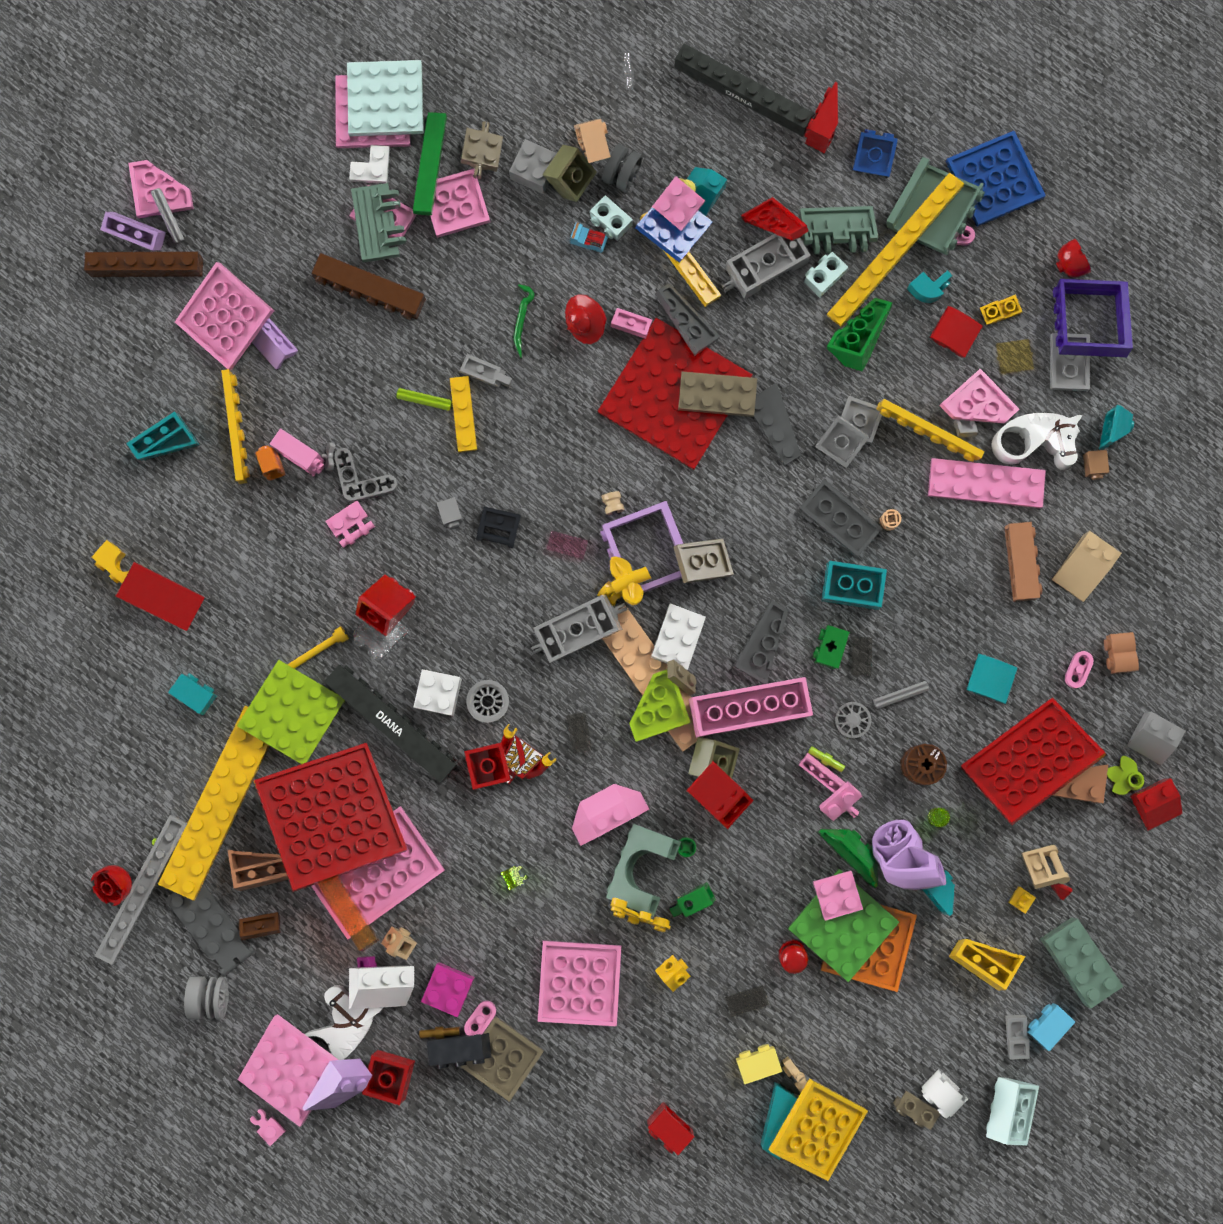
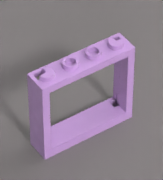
M667 501L602 525L603 531H600L603 541H607L610 548L607 549L610 559L614 556L620 557L610 530L661 511L674 546L683 544ZM678 571L641 585L643 593L682 578V575Z

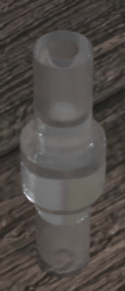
M624 53L623 77H625L626 90L632 91L634 89L632 78L634 76V69L631 66L630 53Z

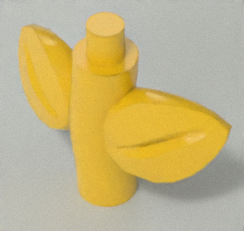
M616 556L611 557L610 570L616 580L610 582L611 585L605 588L607 595L614 592L615 594L622 592V597L627 603L637 605L643 598V589L638 583L651 579L647 568L643 567L632 571L631 564L627 560Z

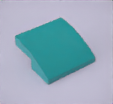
M978 654L966 690L1006 704L1017 667L989 656Z

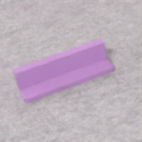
M270 318L252 341L275 369H279L285 359L294 356L298 351Z

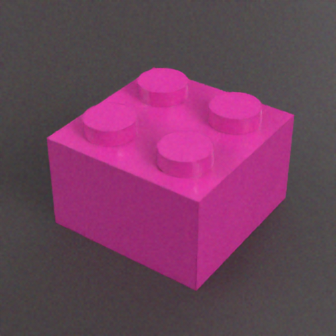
M438 962L421 1002L458 1017L475 977Z

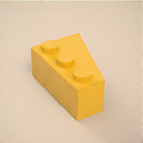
M968 939L958 940L949 955L951 959L998 991L1007 989L1026 957Z

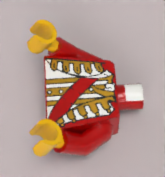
M508 724L503 731L504 735L501 740L511 781H507V783L510 784L516 775L521 779H532L542 775L549 766L556 762V758L550 761L548 758L550 752L545 756L537 752L515 735L517 728L513 732L509 731L508 727L510 724Z

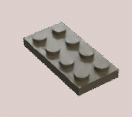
M682 371L678 410L754 417L757 378Z

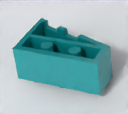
M175 411L126 443L135 457L141 461L200 445L180 415Z
M775 1082L760 1145L763 1150L780 1160L781 1157L773 1154L768 1149L797 1101L798 1096Z

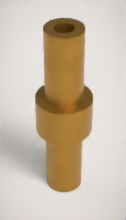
M435 1027V1029L420 1030L419 1035L420 1038L435 1037L436 1039H443L444 1036L460 1035V1028Z

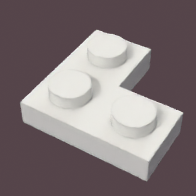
M371 145L369 163L351 162L350 182L387 183L390 147Z

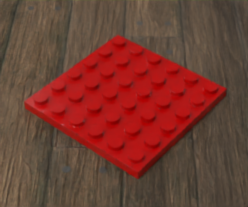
M655 318L649 328L646 339L643 338L598 409V413L695 470L728 415L678 410L682 371L749 378L753 374L709 348L694 356L677 329Z
M367 743L254 780L293 892L407 851Z

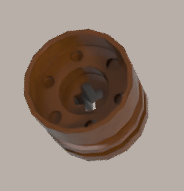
M921 744L910 747L905 751L901 758L900 767L902 774L909 782L915 785H931L943 778L947 771V760L940 748L931 744ZM929 762V766L926 768L922 767L921 763Z

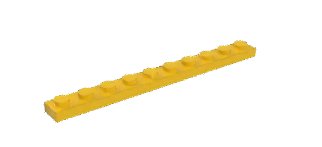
M949 173L827 313V316L840 327H843L964 187V183Z

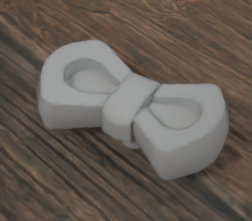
M332 442L327 443L326 454L321 455L322 458H326L325 470L327 471L334 469L333 452L336 445Z

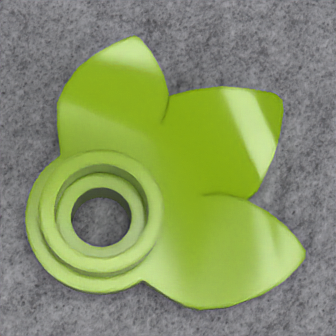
M1121 756L1120 766L1108 768L1107 777L1115 783L1112 787V792L1116 794H1127L1130 790L1140 789L1144 784V777L1138 772L1136 762L1127 756ZM1132 777L1137 779L1136 784L1131 783Z

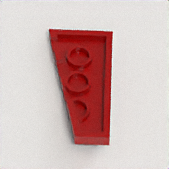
M773 197L741 215L744 222L792 241L802 237L803 234L809 231L803 221Z

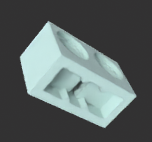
M606 195L590 210L591 222L596 227L601 226L605 230V235L610 239L614 238L618 241L632 226L633 219ZM601 211L608 213L606 216L599 215ZM618 223L621 227L616 229L612 225Z
M833 252L828 256L825 254L818 261L819 265L815 269L811 267L805 274L804 283L819 298L848 269V266ZM827 265H833L835 270H829ZM819 277L823 282L816 283L813 278Z

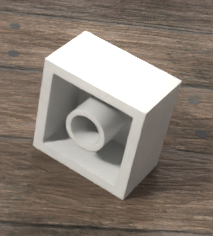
M422 669L414 708L454 716L462 679Z

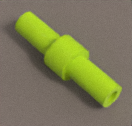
M812 746L810 747L808 753L821 760L822 764L829 765L839 772L844 770L845 765L834 760L833 756L828 753L824 754Z

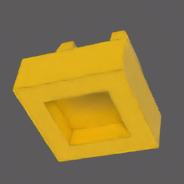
M1018 886L1008 903L1026 914L1036 897Z

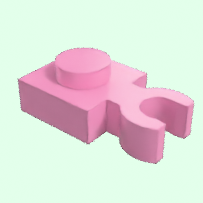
M259 1109L257 1112L261 1115V1119L256 1120L252 1116L250 1121L254 1125L261 1127L257 1133L271 1146L286 1130L273 1116L267 1120L265 1111Z

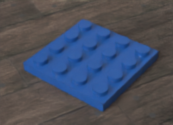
M1015 131L973 147L946 160L952 175L978 187L981 183L984 184V197L981 202L976 203V210L972 216L977 227L1044 199L1046 196Z

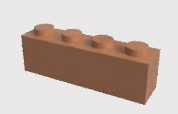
M1032 522L1008 524L1004 528L1013 602L1037 600L1042 595V585L1038 581L1040 567L1036 564L1038 550L1037 546H1034L1033 539L1036 535L1035 528L1032 527Z

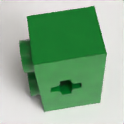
M829 625L825 629H821L818 637L821 643L819 647L815 648L813 653L814 663L834 670L839 669L850 632ZM831 642L832 647H834L835 649L829 652L828 647H826V645H828Z

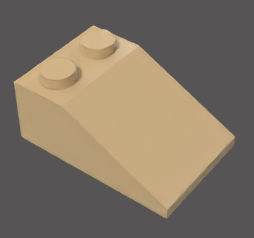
M1089 531L1083 534L1052 580L1084 602L1122 553Z

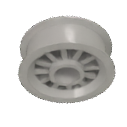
M483 680L476 683L469 690L466 704L469 713L475 719L490 723L499 720L506 713L509 706V697L505 688L498 682ZM484 688L487 689V694L484 693ZM492 697V706L485 707L483 705L484 698ZM496 703H502V706L500 707ZM494 707H496V708L499 709V711H498L497 713H496ZM487 709V716H484L483 714Z

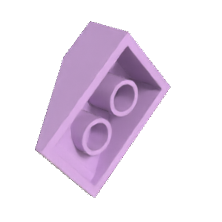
M361 1059L329 1061L304 1104L303 1110L329 1109L339 1106L362 1092L367 1087L372 1074Z

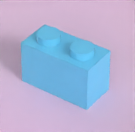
M1054 1003L1052 1005L1048 1004L1041 1011L1043 1015L1038 1020L1034 1019L1029 1024L1028 1028L1030 1029L1027 1031L1047 1051H1050L1075 1023L1064 1010Z

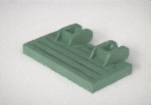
M388 183L351 189L363 263L400 257L399 248H390V246L402 245L406 243V238L402 236L389 238L388 235L402 233L405 229L402 225L395 226L393 211H385L400 208L401 204L400 201L383 202L384 199L398 197L399 191L390 190Z
M873 206L800 208L799 218L807 225L809 230L802 235L804 245L812 244L814 254H819L820 252L819 241H823L825 253H831L830 236L832 237L833 244L848 243L851 253L856 252V239L860 240L862 252H867L868 250L866 235H868L869 242H877L878 240Z

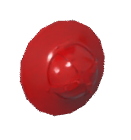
M578 294L570 298L565 310L567 329L583 344H593L599 341L604 333L606 315L602 307L587 295Z

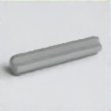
M160 188L152 190V197L173 242L179 243L183 241L184 237Z
M926 681L876 698L873 700L876 709L929 691V686Z

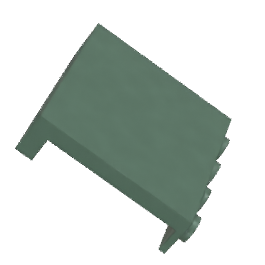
M922 157L887 219V228L898 232L949 173L929 165V159ZM958 178L964 183V187L916 242L945 255H948L950 250L953 251L958 242L956 240L958 235H962L966 229L967 219H971L975 213L976 203L981 202L984 197L983 183L978 187Z

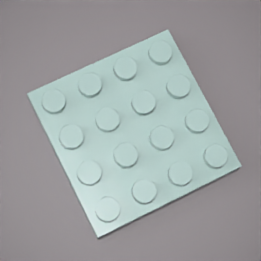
M421 60L347 63L349 136L423 134Z

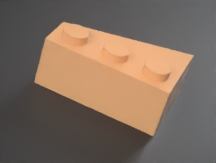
M595 119L574 125L579 146L582 151H585L584 155L587 157L588 163L610 158L605 134L608 133L605 122H602L601 119Z

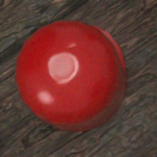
M792 939L781 945L778 957L783 969L792 974L801 973L808 965V955L803 944L796 939ZM789 944H797V945L788 946V947H786V948L782 951V949H783L786 945H789Z

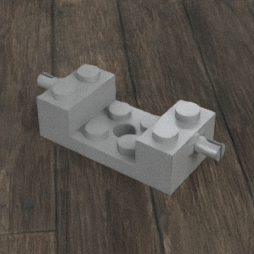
M773 234L727 260L725 269L730 275L731 281L722 285V288L727 292L735 287L739 290L742 297L746 299L760 291L762 285L791 269L793 272L808 264L811 257L806 248L808 245H804L803 240L800 238L792 241ZM766 255H770L774 261L768 264L764 262L763 258Z
M601 595L534 627L540 643L531 647L534 650L533 653L536 654L544 650L549 663H552L589 644L623 630L618 621V614L628 610L625 607V603L614 608L610 604L607 595ZM575 623L580 624L582 628L578 635L572 632V626Z

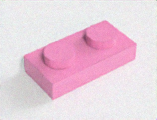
M617 308L610 327L646 339L652 319Z

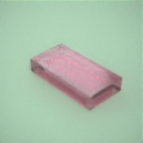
M551 531L547 550L584 559L588 540Z

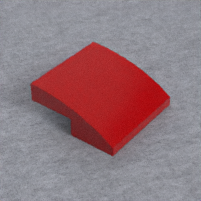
M947 306L929 338L943 348L950 349L959 357L965 358L983 326L963 312Z

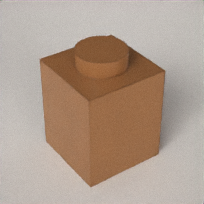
M1107 450L1088 451L1083 455L1085 477L1099 480L1109 473Z

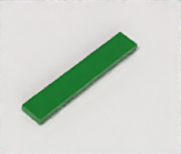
M428 112L413 205L414 214L432 215L447 120L446 113Z

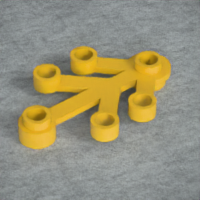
M612 898L610 906L612 907L611 911L614 912L613 916L624 919L625 915L629 916L627 922L636 925L639 924V921L654 926V930L660 932L670 930L669 920L661 917H654L653 920L650 913L644 911L637 913L626 908L628 902Z

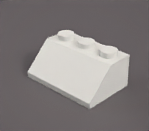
M414 966L349 968V1009L406 1006L414 988Z

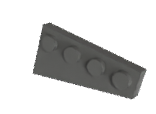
M670 283L656 292L655 296L694 356L719 339L720 336Z

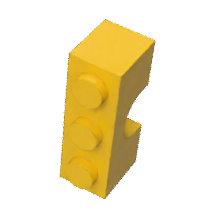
M106 540L92 558L96 561L95 565L102 571L106 569L110 573L109 577L113 581L123 583L129 571L122 572L120 562L126 554L112 542Z

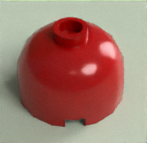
M1076 239L1067 242L1060 248L1057 255L1059 262L1056 263L1060 273L1065 272L1067 276L1072 278H1078L1091 272L1089 262L1085 254L1083 255L1080 250L1082 248Z
M108 865L94 873L91 881L94 880L95 885L92 888L96 896L106 904L109 902L114 903L112 906L123 902L132 889V880L129 873L118 865Z

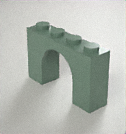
M633 824L628 832L626 845L622 848L619 864L614 869L612 883L607 888L608 894L606 898L610 900L612 898L622 899L628 902L627 907L639 912L644 911L654 916L660 897L643 891L636 885L633 878L634 865L642 855L647 853H656L675 860L681 841Z

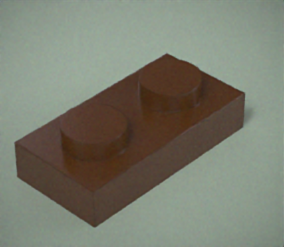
M275 912L239 919L241 940L281 933L279 913Z

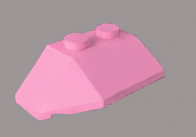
M613 784L579 803L572 830L582 846L646 812L649 808L641 792Z

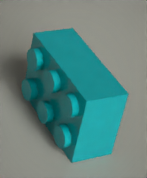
M829 561L826 564L821 601L879 610L883 602L887 569Z

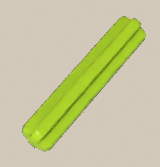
M399 388L396 394L398 399L447 411L452 406V402L449 399Z

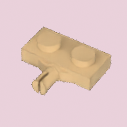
M787 1056L782 1060L785 1065L782 1069L788 1077L793 1075L797 1081L794 1085L801 1093L807 1080L805 1075L797 1069Z

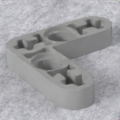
M340 448L335 452V462L343 495L348 501H360L392 493L397 489L398 482L392 475H384L359 482L351 452L346 448ZM342 452L349 455V457H346V463L348 465L351 463V466H344L342 459H339ZM347 470L353 472V477L350 480L343 478V473ZM387 479H390L391 482H394V484L391 485L392 488L382 486V491H380L379 485L377 483V481H380L381 485L386 484ZM368 484L376 486L374 493L369 494L366 492ZM362 485L363 496H361L360 492L355 493L353 498L347 495L351 488L354 491L360 490L359 486Z

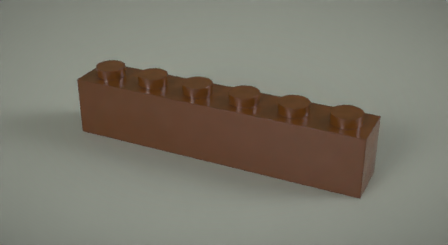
M85 252L84 271L90 277H203V258L199 252Z
M320 253L312 270V275L317 283L324 286L326 283L332 285V288L338 292L347 291L350 293V296L356 299H360V297L367 299V302L373 306L380 304L391 313L395 311L400 312L402 317L409 320L412 318L418 319L426 300L423 293Z

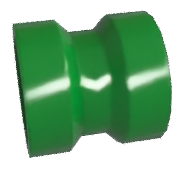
M687 837L679 840L681 844L678 854L682 857H691L696 852L695 842Z

